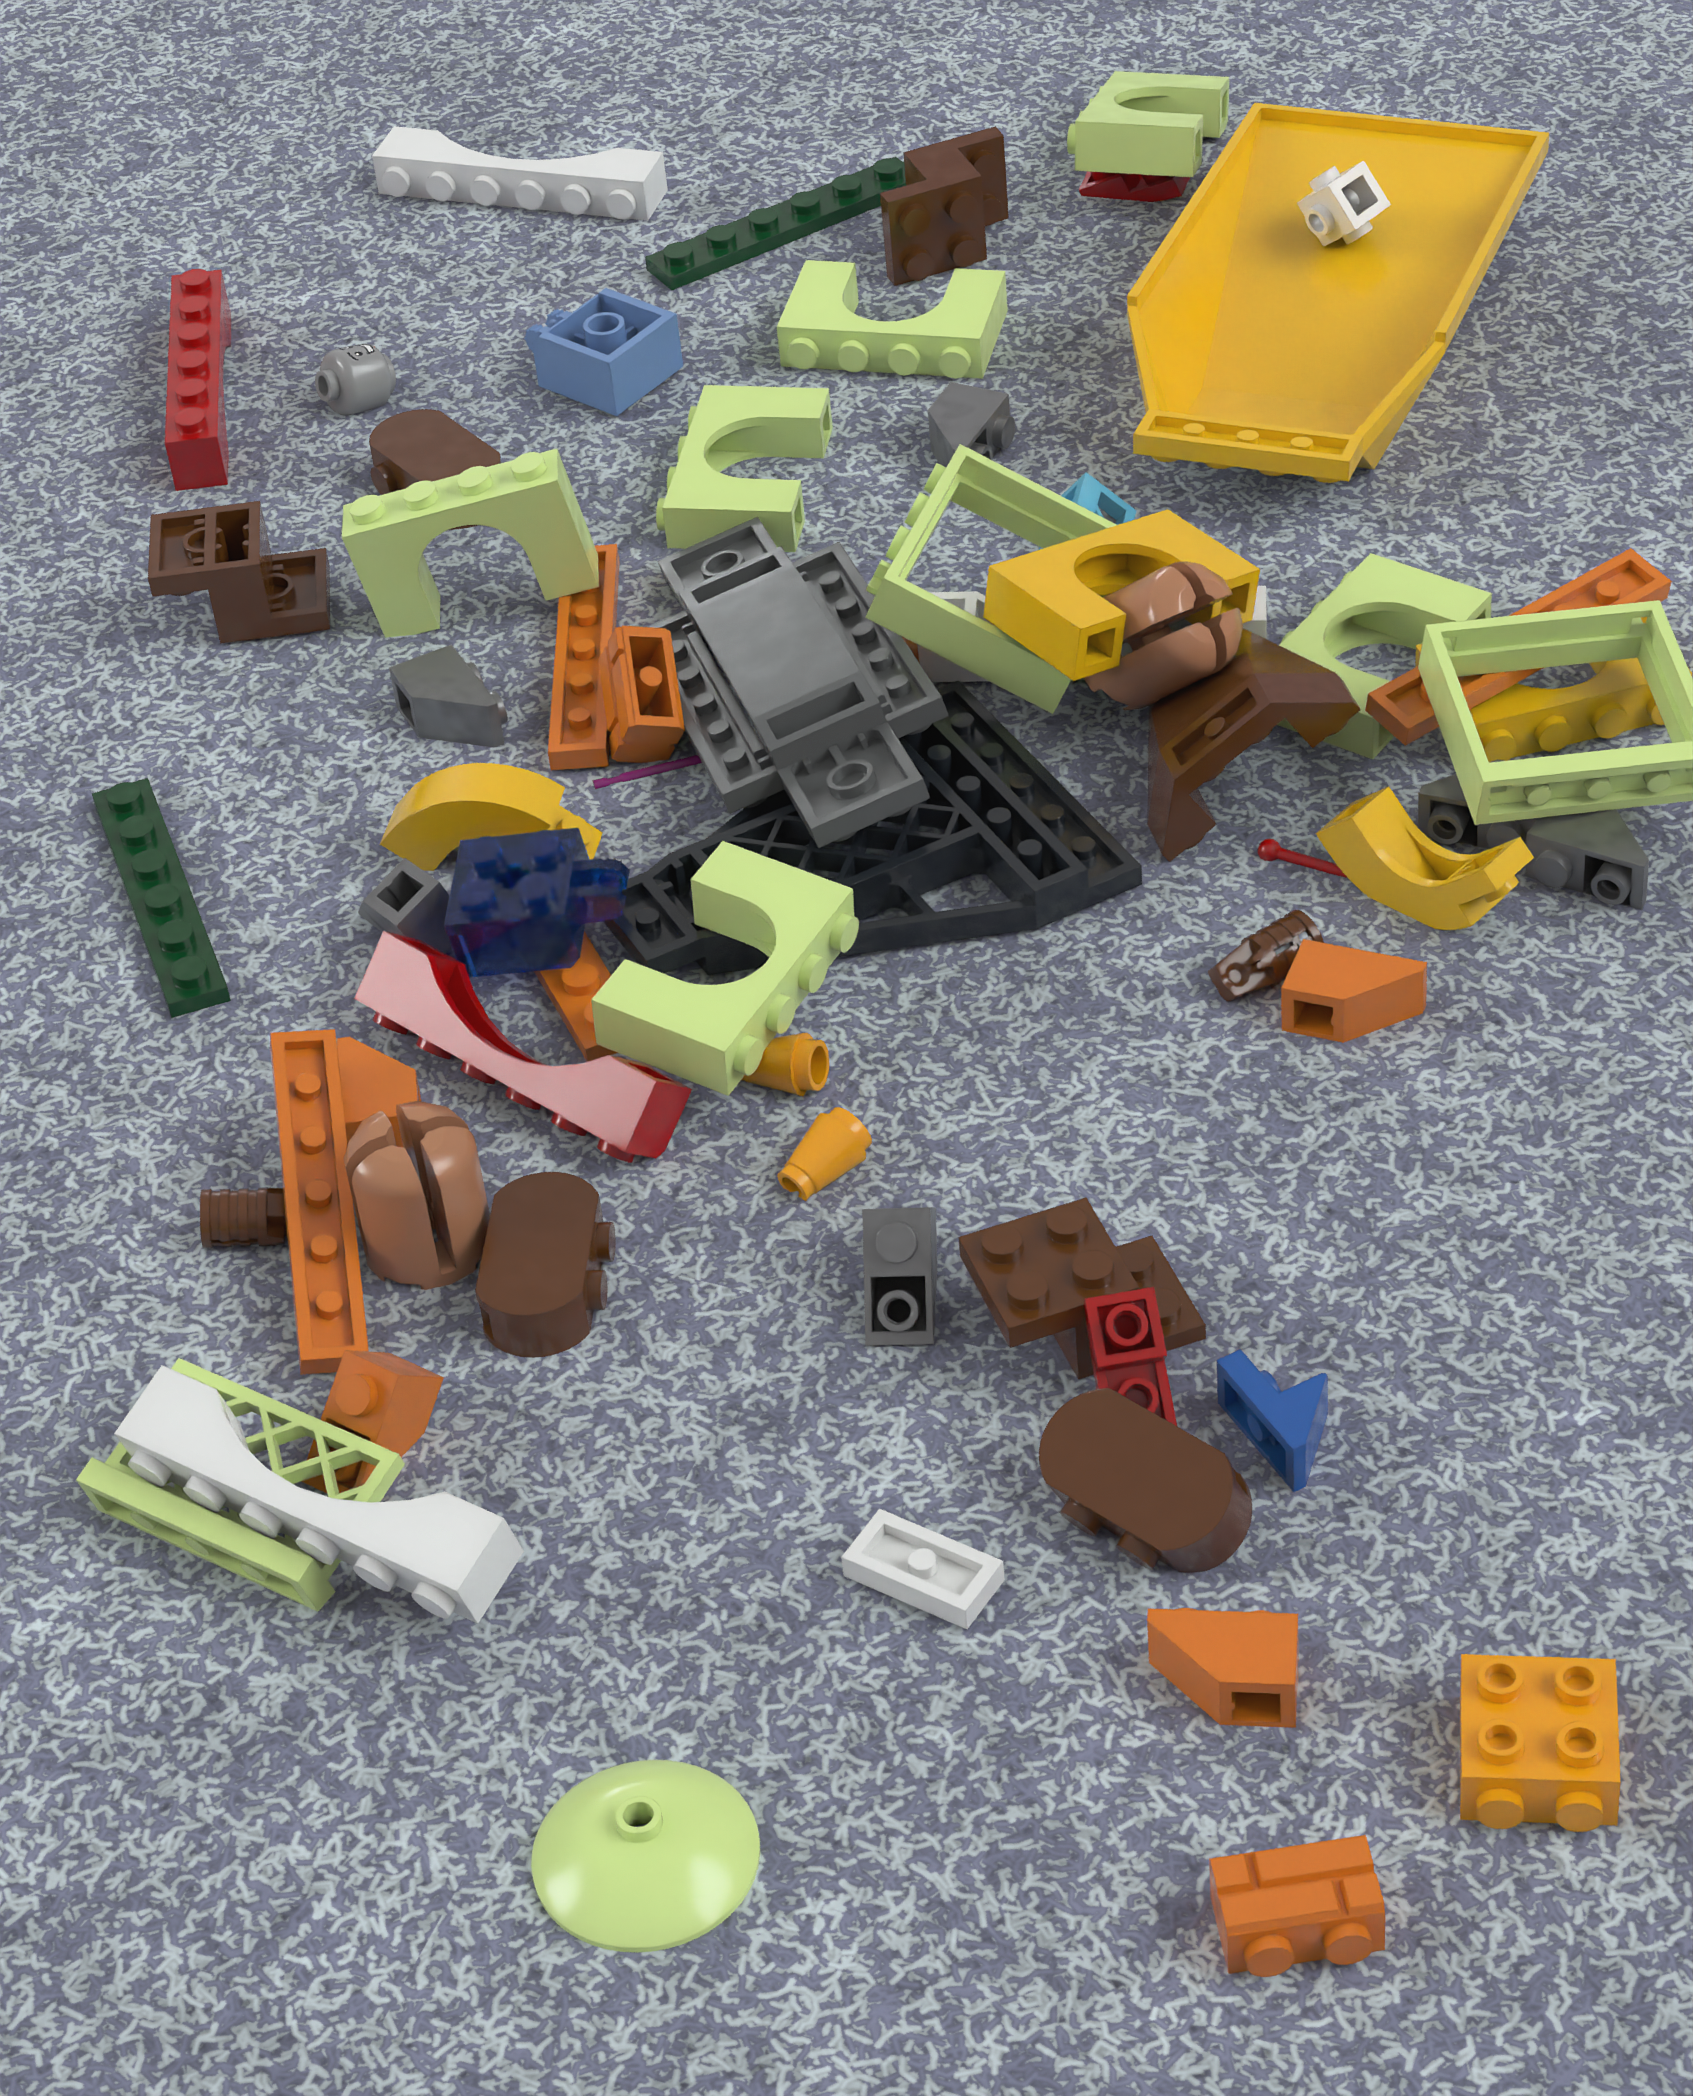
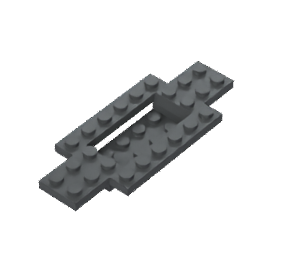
M756 517L657 561L663 577L680 605L682 612L648 627L666 628V630L671 631L685 732L730 814L742 808L755 807L763 803L769 796L785 790L817 847L820 848L831 842L846 840L858 830L887 817L902 815L909 811L912 806L930 798L922 776L898 738L920 733L929 728L932 723L949 715L942 696L903 637L865 618L875 595L866 591L868 584L840 542L792 562L781 546L777 548L760 519ZM707 647H710V649L712 650L725 675L727 676L729 682L731 683L733 689L735 690L737 696L742 702L744 708L746 709L748 715L754 723L758 736L755 733L753 727L751 726L749 720L747 719L745 713L743 712L741 706L739 705L737 699L735 698L733 692L728 686L726 680L724 679L722 673L720 672Z

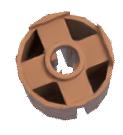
M1188 561L1175 562L1148 574L1112 594L1104 596L1105 600L1126 613L1122 644L1127 642L1133 652L1123 657L1121 655L1119 666L1085 677L1084 679L1093 692L1102 689L1113 700L1129 705L1123 708V710L1142 709L1169 694L1222 670L1230 664L1238 650L1243 629L1239 608L1232 609L1208 621L1198 622L1175 632H1172L1169 627L1233 595L1225 580L1201 564Z
M421 1101L397 1104L396 1114L403 1147L396 1146L392 1124L387 1115L380 1110L361 1122L350 1139L344 1155L345 1168L367 1266L382 1281H385L384 1277L400 1284L420 1285L422 1290L450 1285L477 1269L476 1263L482 1258L490 1218L475 1138L464 1120L446 1106ZM432 1229H436L438 1241L435 1243Z

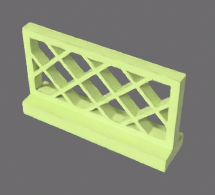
M178 1358L171 1368L217 1389L222 1398L226 1400V1404L235 1417L250 1412L260 1415L264 1432L245 1438L249 1451L255 1454L268 1450L272 1472L292 1484L323 1474L327 1495L330 1498L369 1503L381 1502L405 1465L401 1456L396 1452L183 1359ZM274 1422L281 1424V1426L275 1427ZM305 1436L316 1440L319 1452L318 1457L283 1468L279 1445ZM121 1442L118 1443L105 1463L91 1457L76 1479L97 1510L317 1612L336 1592L328 1580L341 1560L336 1558L332 1565L324 1564L305 1553L296 1544V1539L286 1534L285 1538L279 1535L275 1538L266 1537L245 1524L239 1517V1513L229 1509V1512H226L221 1508L219 1512H212L188 1497L183 1491L184 1487L174 1483V1487L167 1485L171 1482L169 1480L163 1487L146 1481L129 1467L128 1462L132 1457ZM329 1446L338 1450L330 1452ZM362 1460L376 1466L364 1485L339 1493L334 1470Z

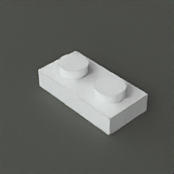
M882 1509L876 1512L841 1557L843 1575L964 1629L970 1627L1005 1580L1002 1560Z

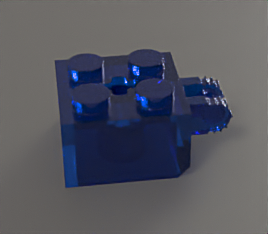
M579 828L542 830L532 833L494 837L485 836L460 840L444 927L456 959L465 964L469 978L571 968L581 955L585 923L604 922L605 919L612 921L614 918L618 919V916H623L626 896L622 894V889H627L630 869L622 863V860L618 861L616 858L589 860Z

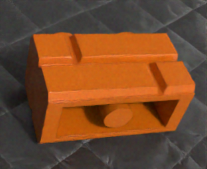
M623 625L615 627L608 640V646H605L598 660L607 728L611 732L609 736L611 758L616 760V762L634 763L668 760L675 749L674 744L678 743L685 731L671 631L666 630V628Z
M1366 1835L1209 1859L1210 1897L1228 1974L1249 1971L1255 1976L1271 1977L1285 1972L1292 1964L1328 1959L1334 1964L1349 1965L1362 1961L1371 1952L1385 1950V1906L1377 1874L1374 1872V1863Z

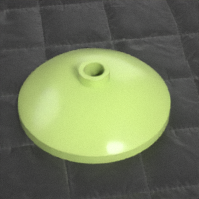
M671 1760L634 1761L595 1773L572 1787L553 1805L541 1823L534 1840L531 1858L532 1877L537 1895L549 1916L561 1928L579 1940L593 1946L620 1952L638 1953L664 1950L685 1944L708 1933L728 1918L742 1903L755 1880L758 1870L760 1838L758 1827L749 1805L741 1794L721 1777L706 1769L684 1762ZM646 1824V1825L641 1826V1827H634V1826H636V1825Z

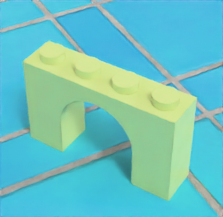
M1115 71L1104 86H1100L1099 92L1094 98L1090 99L1084 111H1080L1075 124L1071 123L1069 126L1067 150L1069 154H1075V171L1193 177L1202 164L1203 137L1220 138L1226 128L1229 109V77Z
M806 260L777 325L780 364L784 367H796L799 369L817 368L846 370L849 372L866 371L897 373L899 375L947 376L954 379L962 377L983 379L1008 311L1005 271L955 268L942 301L929 312L901 321H875L854 314L859 303L855 263Z
M704 385L697 406H691L689 410L688 434L679 438L677 466H671L668 470L666 498H659L657 502V528L660 531H665L667 548L686 549L758 517L777 548L781 546L785 552H796L805 523L801 480L737 478L720 472L737 462L758 457L824 458L833 429L829 388Z
M558 449L542 453L528 452L508 462L489 467H472L459 475L432 482L427 480L419 481L406 489L379 496L366 495L358 498L353 503L343 505L342 540L385 638L417 635L440 629V593L426 563L423 551L436 536L459 526L483 525L493 527L507 533L518 541L530 560L546 601L599 587L598 553Z
M1372 553L1353 571L1346 573L1341 583L1323 601L1316 603L1310 615L1294 631H1289L1279 645L1337 673L1361 709L1349 719L1342 730L1326 737L1323 742L1374 759L1395 737L1365 711L1368 693L1390 681L1349 667L1335 659L1338 655L1355 647L1380 643L1397 644L1416 649V645L1423 643L1425 626L1427 624L1491 618L1492 593ZM1285 718L1277 724L1297 732Z
M722 841L691 878L694 923L759 949L769 957L768 961L757 971L740 980L718 985H700L676 979L624 959L591 999L597 1045L729 1096L744 1075L749 1076L755 1072L762 1059L763 1051L776 1034H783L789 1028L797 1007L808 993H815L821 987L827 969L840 952L846 953L852 947L857 937L859 920L857 917H854L853 888Z

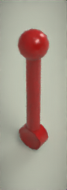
M1267 838L1259 843L1257 852L1259 857L1265 861L1279 859L1348 878L1336 863L1281 848L1280 844L1274 839Z

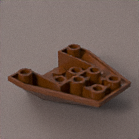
M1243 628L1238 650L1230 664L1222 670L1149 705L1147 825L1162 855L1169 862L1184 850L1196 846L1204 838L1205 834L1217 825L1198 787L1220 775L1225 766L1249 746L1264 740L1271 733L1273 727L1284 718L1314 748L1326 737L1342 730L1349 719L1361 710L1346 684L1337 673Z

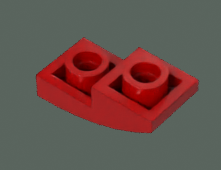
M1087 171L1078 190L1081 196L1157 202L1182 196L1190 177Z
M1154 1287L1085 1298L1084 1308L1096 1389L1110 1388L1177 1426L1165 1364L1167 1351Z

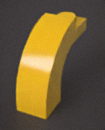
M470 763L439 770L415 784L395 806L380 845L399 857L406 858L424 871H434L452 850L463 844L482 840L498 841L527 852L568 879L581 880L591 868L603 832L587 823L580 816L574 815L559 805L565 787L538 773L514 766L495 763Z
M1389 786L1352 802L1315 833L1337 866L1365 895L1438 930H1457L1473 926L1500 902L1508 892L1518 885L1519 881L1515 874L1534 858L1521 837L1477 854H1460L1447 850L1429 839L1414 824Z

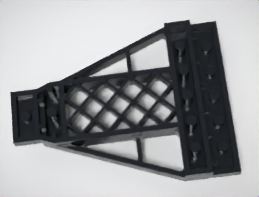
M958 680L937 689L942 696L949 715L948 717L932 723L929 728L920 733L898 738L922 776L930 796L929 799L912 806L909 811L902 815L880 820L904 824L903 829L877 826L878 822L858 830L846 840L831 842L833 844L851 846L849 851L824 848L825 846L818 848L785 790L769 796L763 803L755 807L743 808L708 838L669 853L648 871L592 893L596 914L637 964L665 974L696 961L707 975L761 968L769 959L766 954L749 944L694 923L691 878L722 841L812 874L814 870L839 873L837 879L823 878L853 888L854 917H857L859 921L889 908H900L908 915L859 923L857 937L852 947L846 953L840 952L837 957L1038 929L1142 885V866ZM920 826L944 829L945 833L936 834L920 832L918 830ZM867 848L893 851L891 856L865 853ZM983 873L992 880L1011 902L935 912L920 895L970 874Z

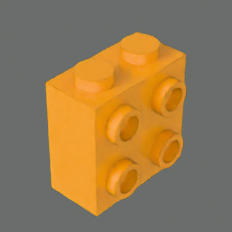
M1461 1654L1460 1820H1478L1483 1825L1494 1829L1512 1828L1521 1822L1558 1823L1562 1828L1573 1832L1591 1831L1600 1825L1617 1826L1621 1780L1616 1659Z

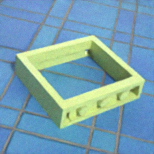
M959 444L947 467L936 463L923 489L931 494L930 497L921 492L918 494L905 520V523L911 526L912 529L909 530L902 525L898 529L885 556L893 560L892 564L884 560L880 561L866 588V591L875 595L865 618L1053 714L1071 681L1070 678L996 626L906 580L951 501L1041 548L1050 547L1116 526L1117 524Z
M1660 600L1436 623L1425 626L1418 669L1475 825L1693 801V678ZM1641 617H1647L1646 623L1642 622ZM1638 658L1672 743L1489 763L1458 677Z

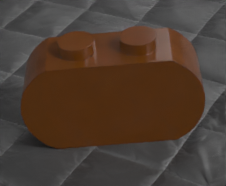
M418 409L396 414L377 425L369 438L374 466L371 468V478L381 495L406 489L419 481L427 480L432 482L459 475L472 467H489L502 463L500 452L439 410ZM464 525L449 530L470 528L477 525Z
M562 1172L534 1173L513 1180L494 1195L475 1293L483 1320V1333L492 1345L503 1352L528 1358L546 1357L564 1352L580 1343L590 1334L594 1310H605L608 1293L607 1275L605 1270H601L602 1262H613L616 1246L615 1227L613 1222L603 1221L599 1194L584 1179Z
M1095 1389L1072 1398L1056 1411L1042 1434L1039 1447V1465L1046 1484L1064 1503L1059 1513L1067 1521L1091 1536L1095 1537L1101 1527L1117 1535L1121 1539L1116 1547L1141 1566L1153 1570L1157 1562L1161 1561L1178 1572L1194 1573L1208 1571L1231 1557L1245 1539L1252 1519V1498L1245 1479L1240 1473L1235 1471L1225 1453L1112 1389Z

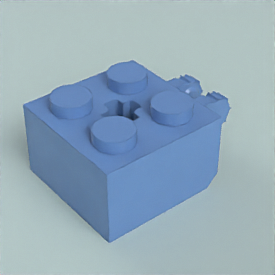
M608 288L603 289L572 313L564 312L563 309L552 311L547 315L548 318L545 323L547 326L543 327L541 324L533 325L526 330L524 338L529 349L534 353L539 387L614 416L621 414L683 367L677 314Z

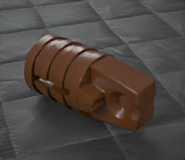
M1293 910L1283 918L1275 920L1269 926H1265L1255 934L1244 938L1238 947L1208 970V974L1221 997L1230 1002L1269 986L1273 988L1286 978L1303 941L1300 940L1298 935L1306 932L1308 935L1305 938L1306 940L1324 943L1322 935L1312 919L1300 910ZM1289 943L1291 947L1276 955V950Z
M262 1187L258 1188V1190L240 1188L239 1190L220 1189V1191L202 1189L200 1194L202 1247H232V1245L248 1247L258 1244L262 1247L285 1244V1236L288 1235L283 1188Z

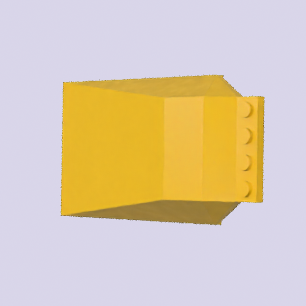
M1254 103L1127 295V317L1146 412L1133 433V454L1151 456L1160 462H1174L1177 460L1201 462L1214 469H1227L1230 467L1255 469L1268 476L1284 474L1310 476L1314 480L1323 483H1334L1340 480L1349 482L1356 467L1375 469L1445 354L1548 153L1549 132ZM1364 161L1391 205L1369 220L1373 228L1357 240L1347 245L1341 237L1323 247L1318 237L1308 228L1305 216L1297 202L1313 192L1309 182L1326 170L1336 166L1339 173H1342Z

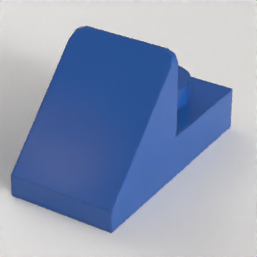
M1241 1349L1218 1359V1404L1293 1492L1306 1487L1328 1416L1327 1374L1320 1373L1281 1392L1274 1377L1266 1370L1259 1371Z

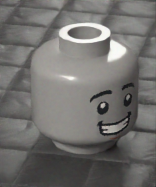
M370 344L338 348L326 353L320 364V371L315 376L316 391L321 400L327 402L334 412L343 416L372 410L385 405L396 385V373L391 360L387 355L382 354L375 346Z

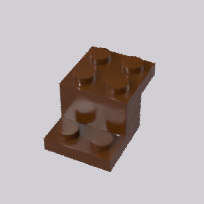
M995 126L903 152L906 186L880 193L888 279L894 286L987 260L985 226L1009 219L1004 135Z
M260 501L151 515L148 582L152 597L170 594L184 596L194 591L208 590L220 644L330 630V565L326 548L272 555Z
M1087 1197L958 1237L960 1257L1008 1346L1012 1348L1054 1335L1078 1380L1094 1375L1084 1308L1085 1298L1154 1287L1166 1351L1206 1339V1324L1154 1237L1151 1235L1115 1247Z

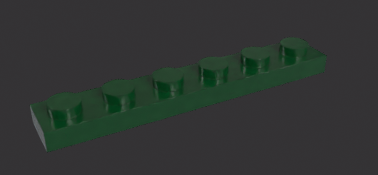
M896 156L878 160L871 167L851 175L838 176L831 183L811 191L798 192L786 201L768 208L756 209L750 212L748 216L726 225L713 226L706 233L686 241L671 243L663 250L645 257L646 269L670 290H675L881 206L880 193L906 186L904 162Z
M148 778L134 782L119 783L109 789L92 793L98 817L171 1018L231 1001L227 984Z

